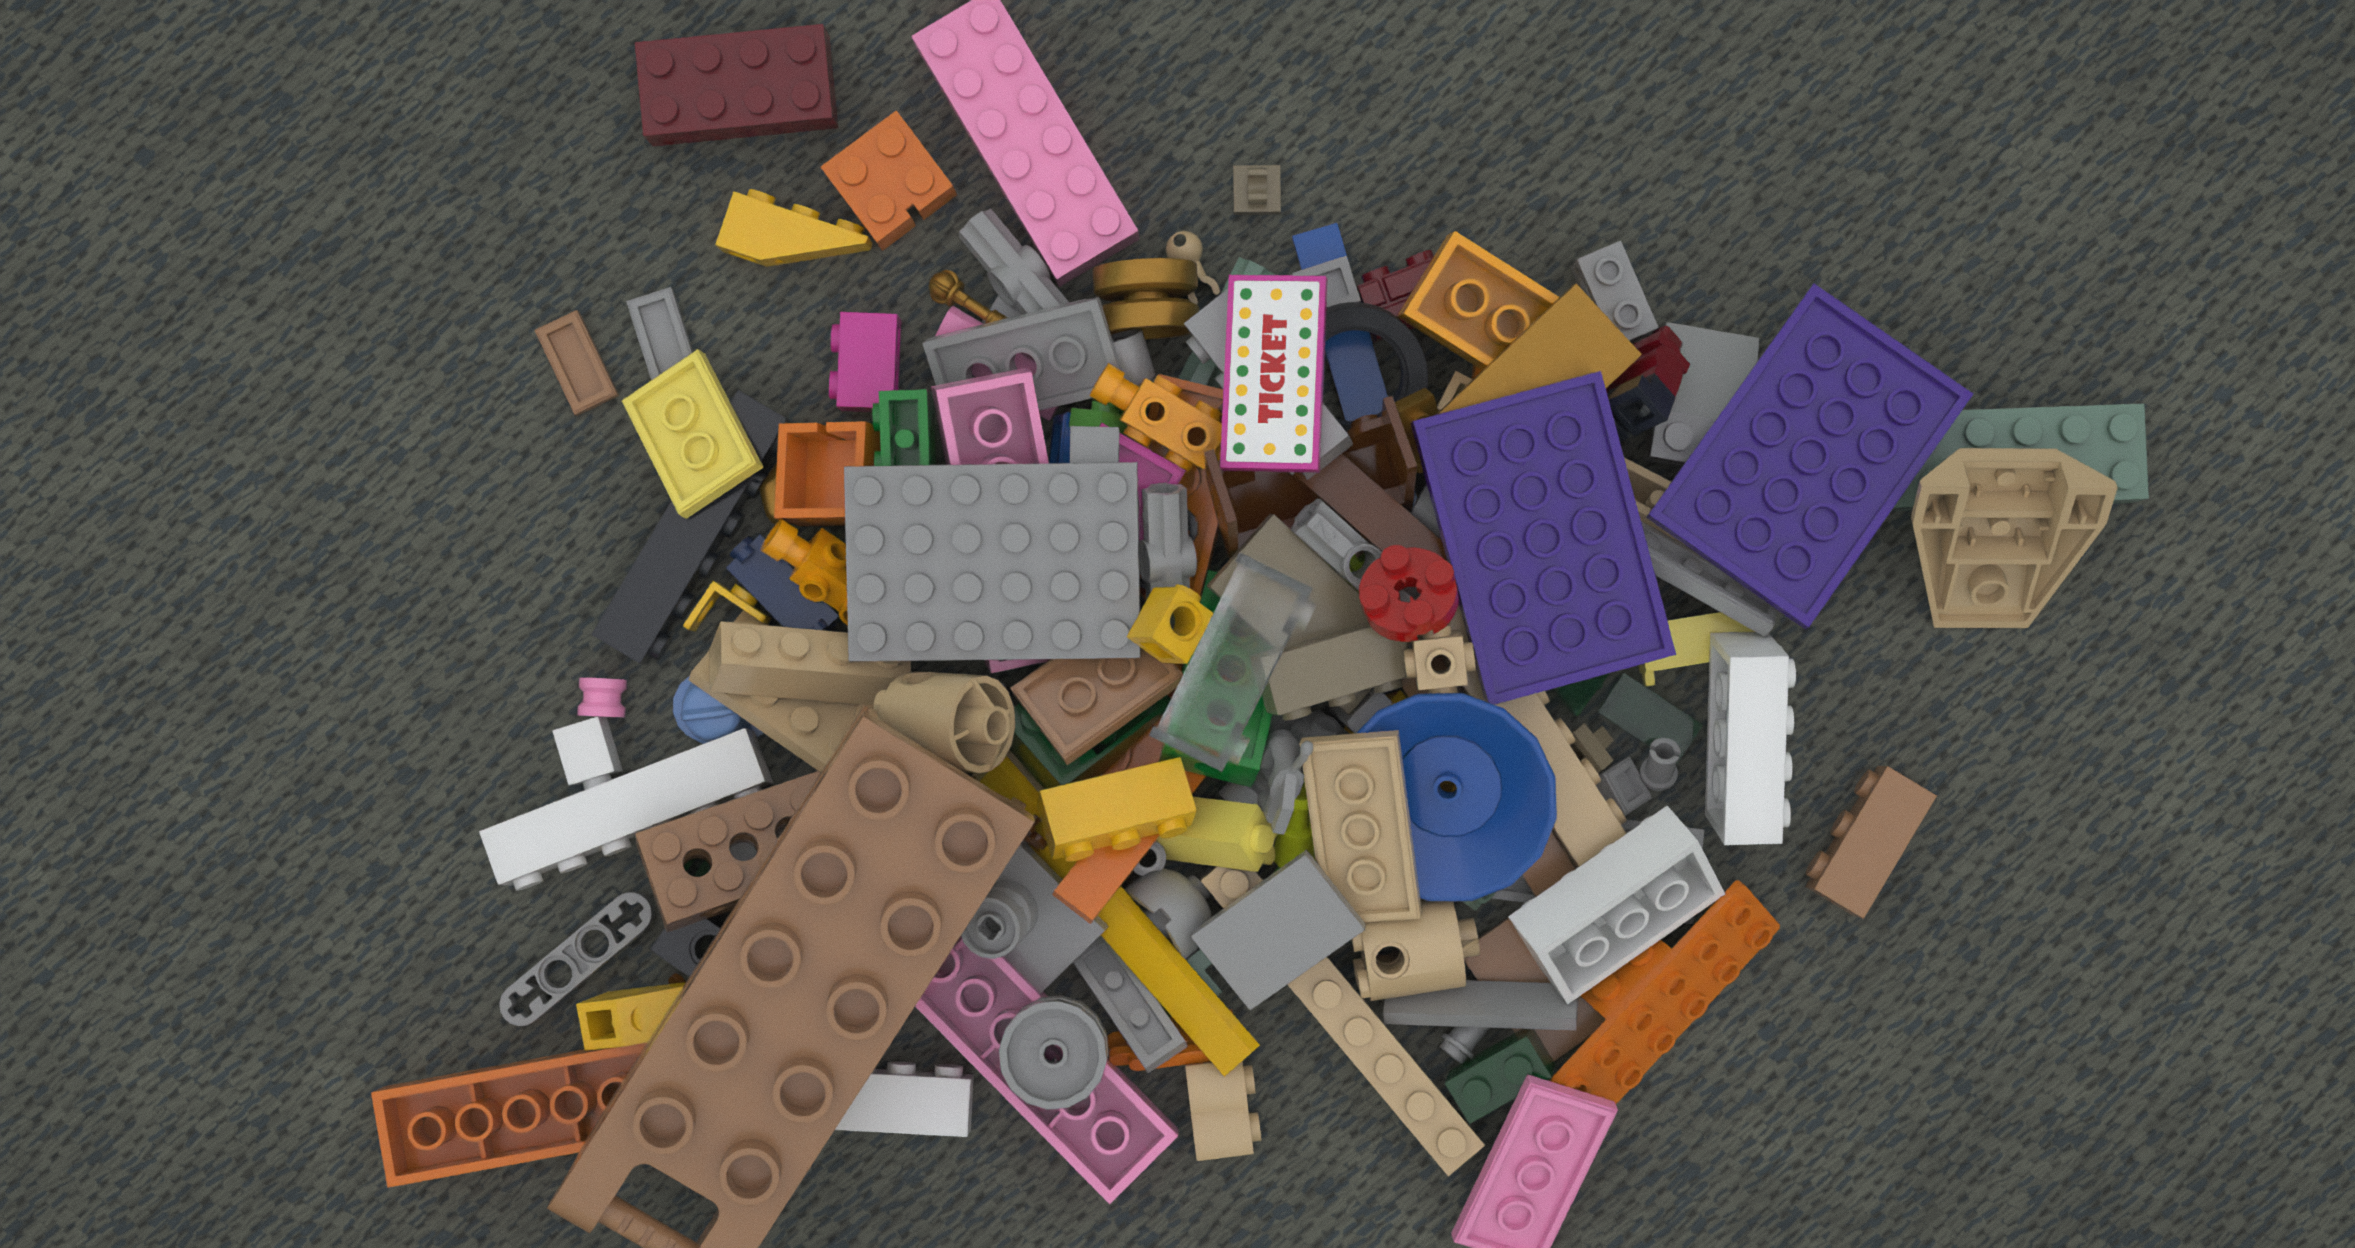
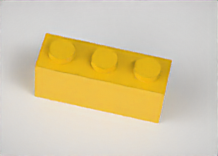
M1181 757L1041 790L1037 803L1052 860L1065 857L1066 861L1069 862L1085 859L1094 853V849L1112 845L1114 850L1127 849L1141 842L1140 838L1159 834V837L1163 839L1181 835L1188 830V826H1192L1197 812Z

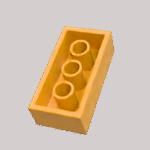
M1454 231L1444 239L1397 317L1483 370L1544 313L1559 296Z

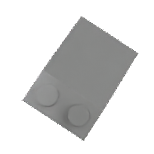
M1666 322L1665 325L1670 327L1682 341L1683 346L1680 352L1690 363L1687 373L1682 377L1668 420L1647 430L1642 461L1682 468L1757 363L1759 338Z

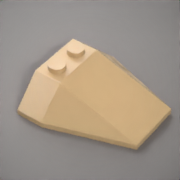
M1959 448L1919 481L1911 514L1934 628H2028L2107 524L2118 488L2116 482L2058 449Z

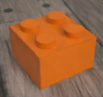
M897 110L821 166L827 178L882 251L916 226L912 217L907 212L912 206H915L919 215L925 220L957 196L952 183Z
M866 421L826 422V426L820 423L779 424L774 518L778 520L783 519L797 526H845L844 467L874 466L875 451H881L880 431H874L873 424Z

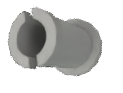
M1658 738L1650 745L1649 757L1643 761L1640 767V777L1649 789L1663 791L1672 787L1677 780L1678 769L1676 762L1679 759L1680 748L1674 740Z
M1156 841L1150 848L1156 853V863L1152 866H1144L1139 862L1133 870L1136 874L1144 876L1149 872L1163 869L1166 863V853L1159 842Z
M1455 1026L1449 1035L1443 1033L1441 1037L1444 1041L1439 1047L1457 1062L1463 1064L1467 1057L1471 1060L1473 1059L1474 1055L1471 1052L1489 1028Z

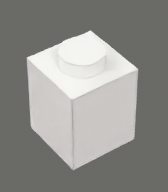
M595 717L552 730L568 785L583 783L584 789L587 790L612 780L611 774L623 771L607 717Z

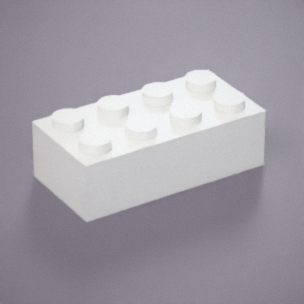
M1757 632L1710 633L1705 816L1724 845L1782 844L1783 827H1789L1790 803L1787 798H1784L1785 781H1790L1792 778V758L1790 753L1786 752V735H1792L1794 713L1792 706H1787L1788 688H1794L1796 668L1794 660L1789 659V655L1769 633L1766 637Z
M1666 806L1656 814L1644 819L1640 825L1614 843L1604 847L1600 853L1583 865L1565 874L1560 881L1543 893L1525 902L1520 909L1508 917L1539 968L1565 1002L1569 1004L1725 895V892L1698 840L1674 812Z

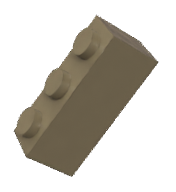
M1366 622L1251 657L1266 712L1282 715L1283 720L1288 721L1311 714L1310 706L1328 701L1329 707H1335L1356 701V692L1373 687L1374 693H1382L1402 687L1401 679L1406 677L1403 649L1409 648L1407 642L1394 641L1381 636Z

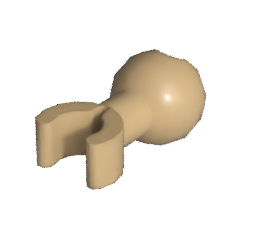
M1184 230L1170 236L1166 244L1167 258L1185 259L1197 263V278H1200L1203 283L1209 284L1212 287L1213 293L1219 295L1221 291L1218 283L1206 275L1201 265L1200 258L1203 247L1198 236ZM1179 234L1186 237V243L1181 247L1176 246L1174 243V238ZM1195 291L1188 295V299L1198 305L1199 301L1195 296Z

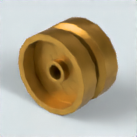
M1147 258L1105 263L1093 269L1094 294L1104 300L1115 301L1102 306L1111 335L1136 328L1143 330L1145 340L1174 338L1191 334L1184 323L1199 312V306L1187 299H1180V297L1187 296L1198 288L1197 263L1185 259Z

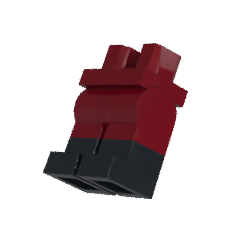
M1666 325L1653 331L1651 336L1633 344L1642 355L1606 388L1620 442L1629 439L1630 434L1635 436L1668 420L1682 377L1689 369L1690 363L1680 352L1683 346L1682 341Z

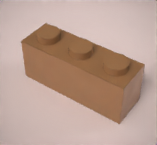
M1877 766L1875 771L1868 769L1863 774L1854 790V793L1859 798L1850 812L1843 810L1837 817L1830 830V834L1835 838L1826 853L1821 850L1817 852L1806 870V875L1811 877L1805 886L1806 888L1849 914L1862 919L1866 916L1937 795L1888 766Z

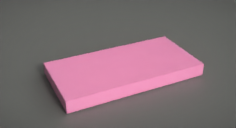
M1527 1074L1451 1232L1453 1241L1471 1248H1551L1618 1111L1615 1102Z

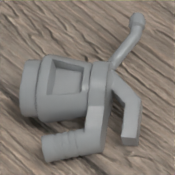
M1285 729L1276 730L1267 737L1260 769L1269 783V790L1261 791L1257 797L1266 820L1272 824V832L1277 834H1285L1294 811L1295 799L1300 794L1304 783V774L1301 766L1313 752V743L1311 741H1304L1300 747L1293 734Z

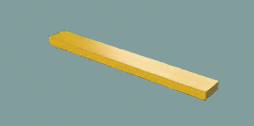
M1007 756L979 781L1010 800L1015 797L1026 804L1024 810L1032 815L1036 814L1040 818L1037 808L1039 792ZM1040 822L1036 826V832L1046 840L1042 822ZM1048 846L1044 850L1039 849L1038 851L1032 848L1062 879L1077 862L1066 861L1065 857L1052 860ZM1120 886L1098 914L1109 926L1101 936L1225 1077L1258 1048L1260 1044Z

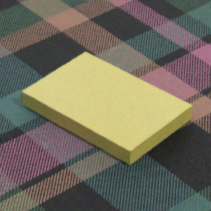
M698 349L622 400L678 514L686 519L763 468L706 354Z

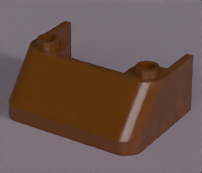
M1393 396L1383 398L1382 417L1378 418L1377 415L1370 414L1362 416L1351 423V429L1347 431V434L1350 436L1353 445L1342 454L1407 511L1411 512L1417 464ZM1214 449L1204 452L1206 480L1228 559L1236 553L1269 514H1274L1291 529L1295 522V517L1301 510L1316 500L1314 496L1286 472L1222 471L1220 460L1217 461Z

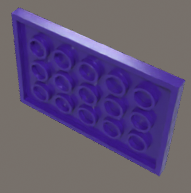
M1813 284L1646 518L1796 624L1807 629L1966 406L1973 393L1819 286Z
M1601 371L1410 422L1446 558L1454 570L1459 606L1468 640L1473 643L1475 666L1486 702L1495 705L1676 655Z

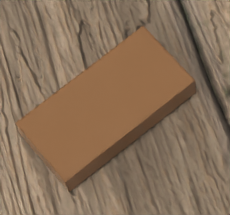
M578 310L535 330L574 415L578 416L619 396Z

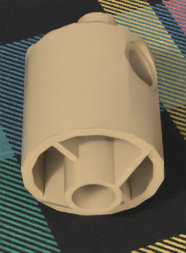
M921 671L903 673L891 682L887 689L880 690L874 700V711L877 712L879 719L965 773L979 774L992 771L1004 760L1012 745L1015 731L1014 706L1005 687L999 680L989 676Z
M1420 898L1422 907L1421 919L1364 922L1366 924L1365 930L1350 940V942L1352 941L1353 951L1361 952V958L1353 959L1357 988L1359 987L1361 999L1369 997L1370 1001L1465 987L1464 958L1480 955L1474 918L1457 920L1453 901H1426ZM1384 947H1395V949L1389 954H1378V952Z

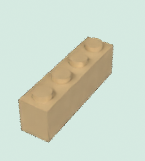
M721 621L709 649L710 692L874 705L875 697L880 690L887 689L890 683L901 674L911 672V661L849 662L848 633Z

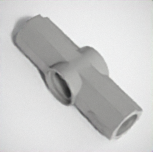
M992 209L979 212L959 231V238L986 269L990 284L1007 305L1011 307L1016 305L1022 314L1069 303L1050 280L1049 270L1038 253L1028 245L1022 246Z
M1166 482L1150 484L1149 487L1142 489L1144 540L1139 541L1140 575L1146 585V600L1154 587H1175L1176 584L1190 588V577L1195 575L1197 569L1195 546L1192 538L1188 535L1187 488L1182 484H1169ZM1173 613L1170 618V625L1172 630L1175 625V617Z
M1318 498L1301 510L1295 517V522L1290 529L1326 561L1337 574L1346 579L1358 591L1366 569L1381 556V551L1377 547L1369 544ZM1363 550L1365 554L1364 564L1357 571L1350 572V559L1356 552ZM1406 587L1399 591L1400 601L1410 602L1411 596L1416 600L1421 595L1417 592L1416 587Z

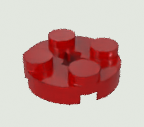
M1391 545L1385 548L1380 558L1376 559L1366 569L1359 585L1362 611L1366 615L1372 629L1387 639L1399 642L1418 640L1417 635L1426 634L1433 630V634L1441 631L1454 617L1459 603L1452 565L1440 555L1423 548H1405L1402 545ZM1406 587H1416L1417 592L1421 595L1416 600L1411 596L1410 602L1400 601L1399 591Z

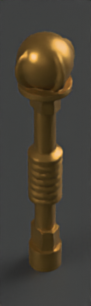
M943 270L931 277L929 291L931 298L936 303L946 304L948 307L958 303L985 320V324L1008 318L996 309L991 311L963 292L964 283L959 281L958 276L953 271Z

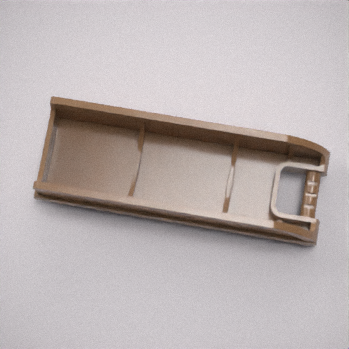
M864 705L611 1098L546 1209L588 1233H591L599 1222L642 1248H758L1034 824V815L1024 810L1026 804L1015 797L1010 800L993 791L896 731L879 719L876 711ZM640 1164L651 1165L716 1204L718 1209L697 1242L616 1196L618 1190L635 1166Z

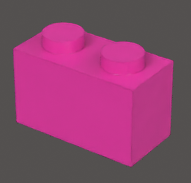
M840 312V324H832L831 351L838 353V371H830L829 398L837 399L836 407L841 411L872 412L873 403H879V391L899 390L901 319L897 314Z

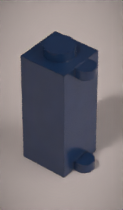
M759 535L753 540L751 536H748L731 551L729 556L733 561L726 568L783 627L831 631L841 622L839 612L823 601H810L800 593L799 585L789 579L794 569L792 565L783 559L776 561L761 551L766 537Z

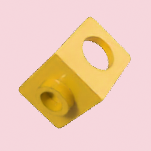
M712 581L683 624V627L690 631H696L720 595L762 623L769 624L772 618L755 607L758 600L745 588L735 583L730 590L723 584Z

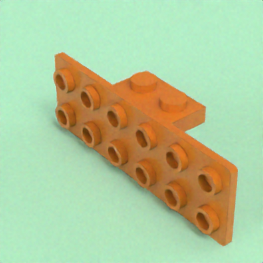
M1734 881L1725 891V895L1719 898L1673 948L1659 940L1580 996L1606 1020L1549 1081L1614 1101L1617 1104L1630 1089L1639 1084L1643 1075L1650 1067L1673 1047L1677 1038L1690 1024L1705 1013L1708 1005L1728 984L1738 977L1740 971L1758 951L1770 943L1773 935L1780 929V924L1741 881Z

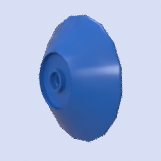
M1420 693L1378 710L1356 733L1399 730L1420 898L1426 901H1474L1512 886L1542 856L1557 820L1556 778L1537 737L1504 708L1464 693ZM1451 781L1456 785L1457 789L1453 792H1446L1441 789L1440 783Z

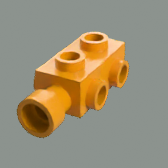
M1110 363L1106 365L1089 396L1105 406L1109 402L1124 411L1119 418L1121 422L1127 425L1123 434L1147 448L1152 440L1168 449L1164 457L1166 460L1186 470L1188 473L1193 465L1200 469H1205L1204 452L1214 449L1217 461L1220 460L1222 423L1219 421L1222 418L1221 412L1200 400L1193 407L1178 398L1182 391L1181 388L1159 375L1156 376L1154 382L1144 378L1140 385L1137 386L1124 378L1125 372ZM1151 402H1157L1163 408V415L1157 421L1148 419L1145 413L1147 405ZM1193 427L1201 428L1205 435L1204 441L1198 446L1191 445L1187 439L1188 431Z
M780 519L764 540L761 551L776 561L783 559L792 565L794 569L789 579L799 585L800 593L810 601H823L839 611L841 621L848 625L846 543L823 528L808 542L797 535V528Z

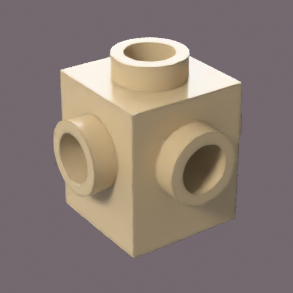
M1450 624L1435 634L1431 630L1426 634L1417 635L1418 640L1412 641V648L1403 649L1406 678H1415L1418 690L1428 689V693H1458L1457 686L1468 685L1467 672L1475 671L1473 643H1463V635L1460 630H1451ZM1435 656H1447L1450 659L1449 667L1446 670L1435 671L1431 667V662Z

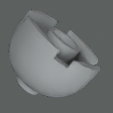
M1163 868L1160 871H1152L1144 876H1139L1127 885V888L1124 889L1126 893L1184 959L1190 958L1199 949L1198 945L1191 938L1192 932L1211 918V911L1206 902L1210 894L1204 884L1194 875L1186 878L1175 870Z

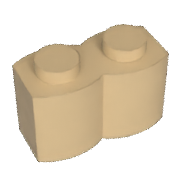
M1211 1061L1185 1065L1197 1161L1254 1154L1252 1142L1261 1141L1258 1112L1249 1113L1247 1095L1256 1094L1252 1065L1243 1066V1062H1241L1225 1077Z

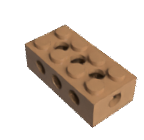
M820 771L635 833L636 845L667 933L733 910L776 843V832L782 827H786L817 779ZM745 842L755 848L756 855L750 860L740 861L731 855L730 849L737 843ZM701 858L709 863L711 869L704 876L694 877L685 871L684 866L691 859Z

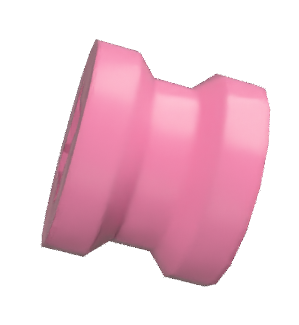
M579 678V688L583 691V702L578 705V716L625 718L626 708L621 704V695L627 689V680Z

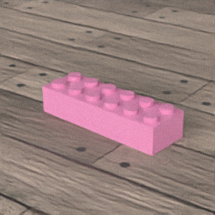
M971 0L911 36L916 49L1059 287L1139 240L1137 227L1001 0Z
M1022 368L931 386L946 465L1049 463L1032 372L1030 370ZM1051 659L985 660V665L991 673L1048 662Z

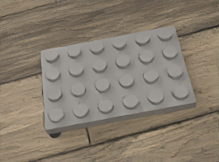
M1138 462L844 467L849 662L1141 657V647L1127 638L1140 613Z

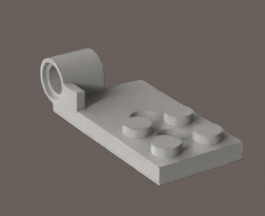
M1099 297L1082 299L930 337L922 343L936 385L973 378L972 366L975 363L986 365L990 368L992 374L1017 370L1015 355L1021 352L1031 355L1037 366L1036 373L1032 377L1039 411L1092 398L1089 394L1108 363L1125 372L1124 378L1136 385L1140 384L1144 378L1150 380L1156 376L1143 330L1136 328L1111 335Z

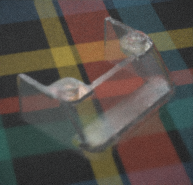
M1239 552L1235 560L1237 567L1159 725L1153 726L1149 736L1221 772L1224 771L1228 762L1238 766L1250 742V738L1242 735L1294 628L1297 627L1304 631L1317 606L1316 603L1309 600L1313 591L1312 587Z

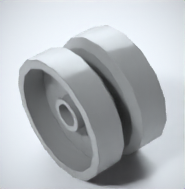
M1062 995L1040 997L1022 1007L1006 1027L999 1048L1001 1072L1011 1091L1027 1104L1047 1110L1069 1108L1086 1099L1100 1083L1109 1055L1107 1032L1098 1015L1083 1002ZM1049 1045H1058L1062 1049L1063 1058L1060 1061L1057 1060L1056 1056L1051 1061L1045 1057L1044 1053Z

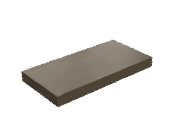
M1269 514L1207 584V587L1274 649L1368 622L1366 615L1362 611L1359 593L1274 514ZM1372 688L1356 692V701L1337 707L1342 712L1350 715Z

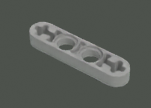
M637 891L627 892L616 897L505 990L499 1002L503 1018L516 1026H526L539 1020L650 927L655 917V906L652 900L644 893ZM625 901L630 905L640 903L644 908L639 913L642 922L638 925L635 921H631L622 926L618 931L624 934L625 938L620 941L615 929L604 922L603 919L609 915L611 923L616 922L626 913L623 907ZM591 930H600L608 938V950L600 957L590 955L584 948V938ZM555 960L565 961L572 969L571 981L565 987L554 986L548 979V967ZM535 976L540 988L551 995L552 999L547 1002L544 994L539 995L529 1005L532 1011L530 1016L525 1011L516 1014L512 1009L517 1003L514 994L517 992L518 995L524 996L538 986L530 981Z

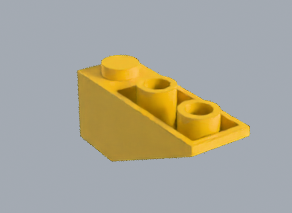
M749 189L747 196L733 192L715 244L724 253L768 267L871 250L873 243L868 236L863 235L865 228L858 224L838 219L836 225L818 220L820 213L811 208L793 204L792 210H788L774 205L775 197Z
M686 982L608 991L577 1003L576 1007L585 1051L625 1047L648 1042Z

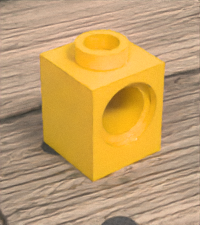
M1176 584L1175 587H1154L1129 631L1127 638L1161 663L1187 664L1214 613L1199 603L1201 597L1198 593L1186 586ZM1172 613L1175 617V625L1173 630L1170 625V618Z

